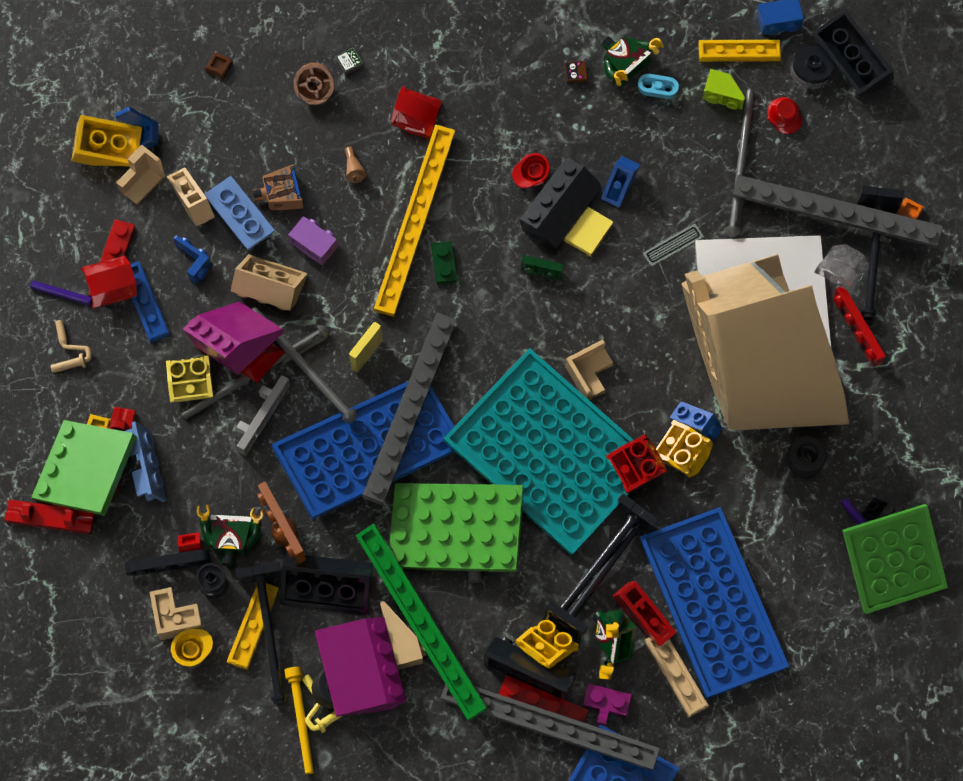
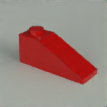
M636 581L626 583L612 595L622 610L659 647L677 633Z

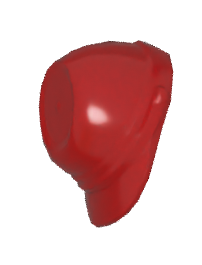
M780 97L773 100L768 106L767 119L779 132L791 134L801 128L802 118L799 106L795 101L788 97Z
M540 153L527 154L514 166L512 178L520 188L539 186L548 178L551 165L548 159Z

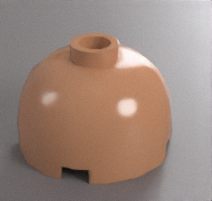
M321 63L303 65L297 71L294 78L295 93L308 104L318 105L325 102L334 90L332 72Z

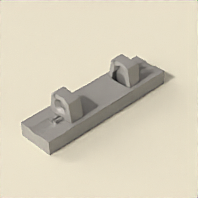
M281 375L273 389L263 385L259 390V396L265 399V402L250 425L243 421L238 423L236 427L237 432L243 435L237 444L240 454L247 456L290 388L288 378Z

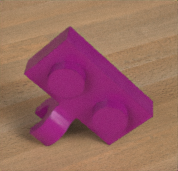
M588 683L583 707L600 711L596 726L599 727L600 724L606 726L608 713L626 718L632 694Z

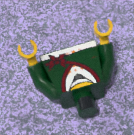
M608 36L601 44L607 50L604 54L603 63L605 75L608 79L616 82L617 86L626 85L650 63L651 52L653 51L657 55L659 53L658 47H664L661 40L655 38L651 41H643L623 36L618 42H615Z
M206 505V513H201L200 507H197V515L201 518L199 520L201 535L207 546L213 548L215 554H222L223 566H234L235 555H246L247 550L252 549L259 540L262 526L260 520L265 515L264 509L261 510V516L255 514L254 507L250 512V516L210 514L209 518V505Z
M610 610L607 613L598 611L593 617L597 624L595 639L607 656L604 665L600 666V679H611L615 665L631 659L633 655L637 626L622 611Z

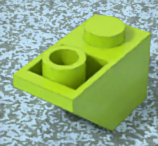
M710 69L702 99L711 104L718 103L726 105L730 109L742 110L745 97L731 74Z

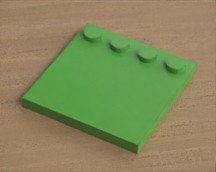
M64 420L31 498L42 503L105 516L137 436L129 432Z
M926 504L842 530L862 609L865 614L948 588Z

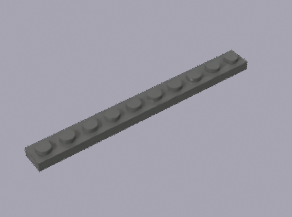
M738 175L733 191V197L935 248L938 246L943 228L941 225Z
M438 312L436 313L362 498L383 506L455 326L456 319Z
M445 684L440 697L441 700L459 706ZM475 687L488 707L481 714L650 771L654 770L660 752L658 747Z

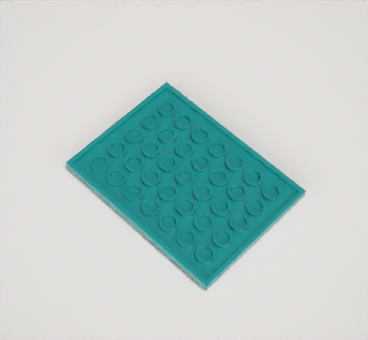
M530 348L443 438V441L492 485H523L522 512L571 556L618 506L617 499L622 493L626 496L628 495L606 455L633 441V439Z

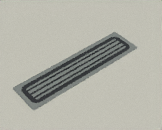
M693 224L643 252V255L649 264L653 266L704 236L697 225Z

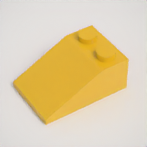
M80 115L76 127L71 162L91 166H130L128 158L140 146L142 127Z

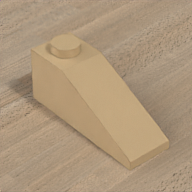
M186 168L167 176L168 181L195 226L206 223L215 217L206 196Z
M380 602L398 670L423 664V656H426V652L422 644H419L416 635L385 602Z

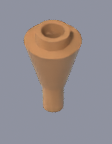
M353 147L345 148L347 156L346 179L353 183L361 182L366 177V172L355 157Z

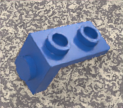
M131 107L124 108L115 113V118L126 124L142 127L140 146L143 145L148 149L158 144L157 121Z
M176 235L173 238L175 246L196 259L187 271L189 280L196 284L200 279H204L208 273V268L211 266L209 254L201 248L196 249L193 247V244L185 237L181 239Z
M680 402L670 416L672 421L675 420L697 430L701 435L711 439L712 443L723 429L713 413L684 402Z

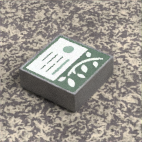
M354 48L335 56L345 75L363 67V63Z

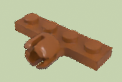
M267 483L259 484L258 489L260 493L257 494L261 505H266L269 510L266 513L270 522L273 523L271 533L275 543L284 546L290 558L295 557L298 564L305 561L304 551L297 540L298 530L296 523L290 518H285Z

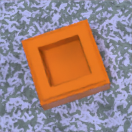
M905 197L896 214L918 219L924 206Z

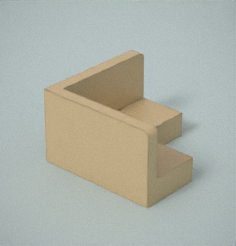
M143 145L128 158L130 169L116 182L119 191L136 205L165 177L161 160Z
M601 340L566 358L565 368L580 393L589 401L605 393V389L596 374L613 366V362L605 350L604 340Z
M171 587L150 592L157 635L160 640L174 638L185 630L203 629L198 604L176 608Z

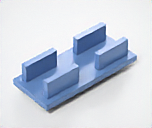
M232 176L204 194L209 203L247 250L253 249L254 246L275 232Z
M132 422V429L124 432L133 433L137 436L129 457L136 455L137 461H140L142 467L132 472L137 496L145 495L147 501L154 499L162 502L167 501L151 431L137 422Z

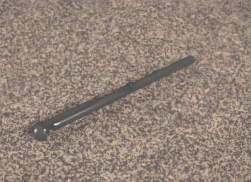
M751 89L747 90L735 184L738 175L744 176L746 157L748 156V140L755 93ZM733 197L730 225L725 228V233L730 238H735L741 233L740 223L743 199Z
M257 307L252 308V310L265 317ZM282 335L278 337L275 341L343 415L342 420L345 423H353L357 419V411L355 409L350 410Z
M317 325L315 332L293 344L292 347L299 354H302L328 337V329L323 325ZM285 352L272 367L280 362L285 364L292 359ZM245 375L239 377L213 393V397L205 398L182 412V416L185 420L189 419L239 387L247 385L251 379Z

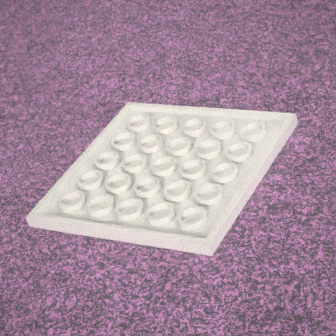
M821 235L695 241L697 271L702 276L778 254L783 275L790 291L812 285L817 307L831 346Z

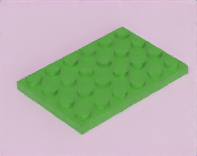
M395 483L389 547L401 567L407 570L518 572L524 487L523 485Z

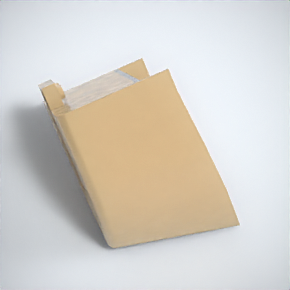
M778 254L702 276L698 271L685 274L686 281L681 283L686 304L714 394L729 429L751 430L849 424L844 390L817 307L812 285L790 291L783 275Z

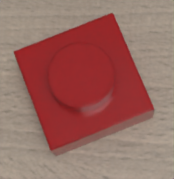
M200 532L179 535V553L201 550Z

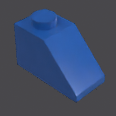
M622 156L614 165L601 199L620 207L633 185L641 165Z

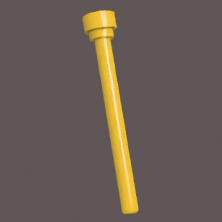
M291 667L284 670L285 677L292 687L305 774L310 775L314 773L300 686L303 671L302 667Z

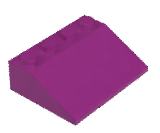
M241 302L199 314L183 328L195 347L237 375L285 332L281 327Z
M384 617L361 619L315 631L336 717L393 710L406 702Z

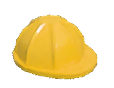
M203 629L182 631L174 637L171 643L172 657L178 664L187 667L200 664L213 648L211 635Z

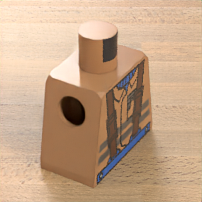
M294 164L264 175L262 177L264 188L252 190L255 202L267 200L270 210L303 208Z

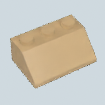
M248 254L235 269L231 292L237 293L240 297L256 299L257 302L262 304L274 305L280 310L290 311L298 300L307 273Z

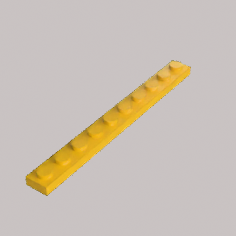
M439 125L434 127L374 306V312L392 317L395 316L455 136V130Z

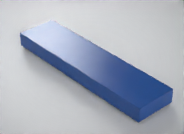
M140 261L132 263L131 268L137 288V296L132 298L148 339L152 343L170 336Z

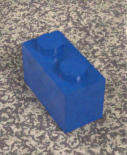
M780 0L758 5L757 18L762 35H775L783 31L794 32L801 29L804 18L799 0Z

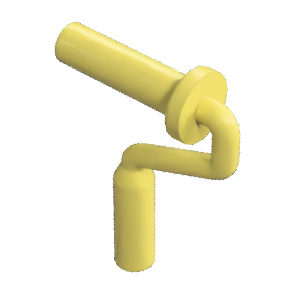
M308 674L302 678V681L312 693L313 680ZM316 703L307 715L305 722L312 731L320 730L324 733L326 731L325 727L342 716L336 717L335 711H333L321 720L315 719L316 725L311 722V718L321 706Z

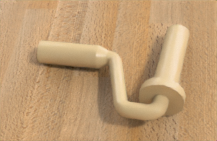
M56 321L58 339L62 348L67 350H84L86 357L81 353L78 358L52 364V372L55 373L77 366L86 368V362H89L92 358L90 348L88 346L67 345L64 321Z

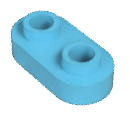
M644 74L638 80V90L646 96L672 99L678 93L679 84L671 77ZM669 88L671 89V91L667 92L665 91V89Z

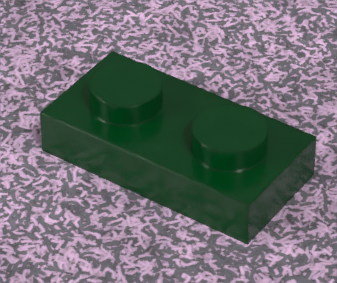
M452 242L432 243L431 252L436 285L457 283Z
M523 255L521 270L529 275L539 274L550 280H561L564 264Z

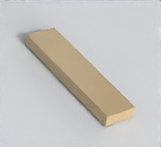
M650 637L645 639V644L687 716L690 718L708 708L709 705L670 639L660 647Z

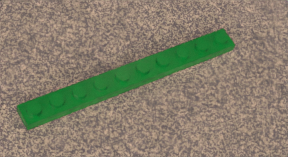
M373 523L357 534L356 537L465 717L470 721L486 711L488 707L378 527Z

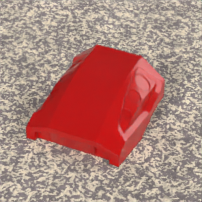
M402 86L394 106L391 125L410 134L431 139L442 101Z
M126 256L81 268L90 290L93 309L137 296L136 281L131 264Z
M645 434L606 455L627 494L658 476L667 473L662 458L654 444Z

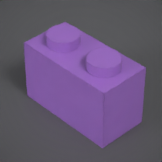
M304 216L288 234L290 244L322 266L338 248L336 236L331 231H324L315 220H308Z

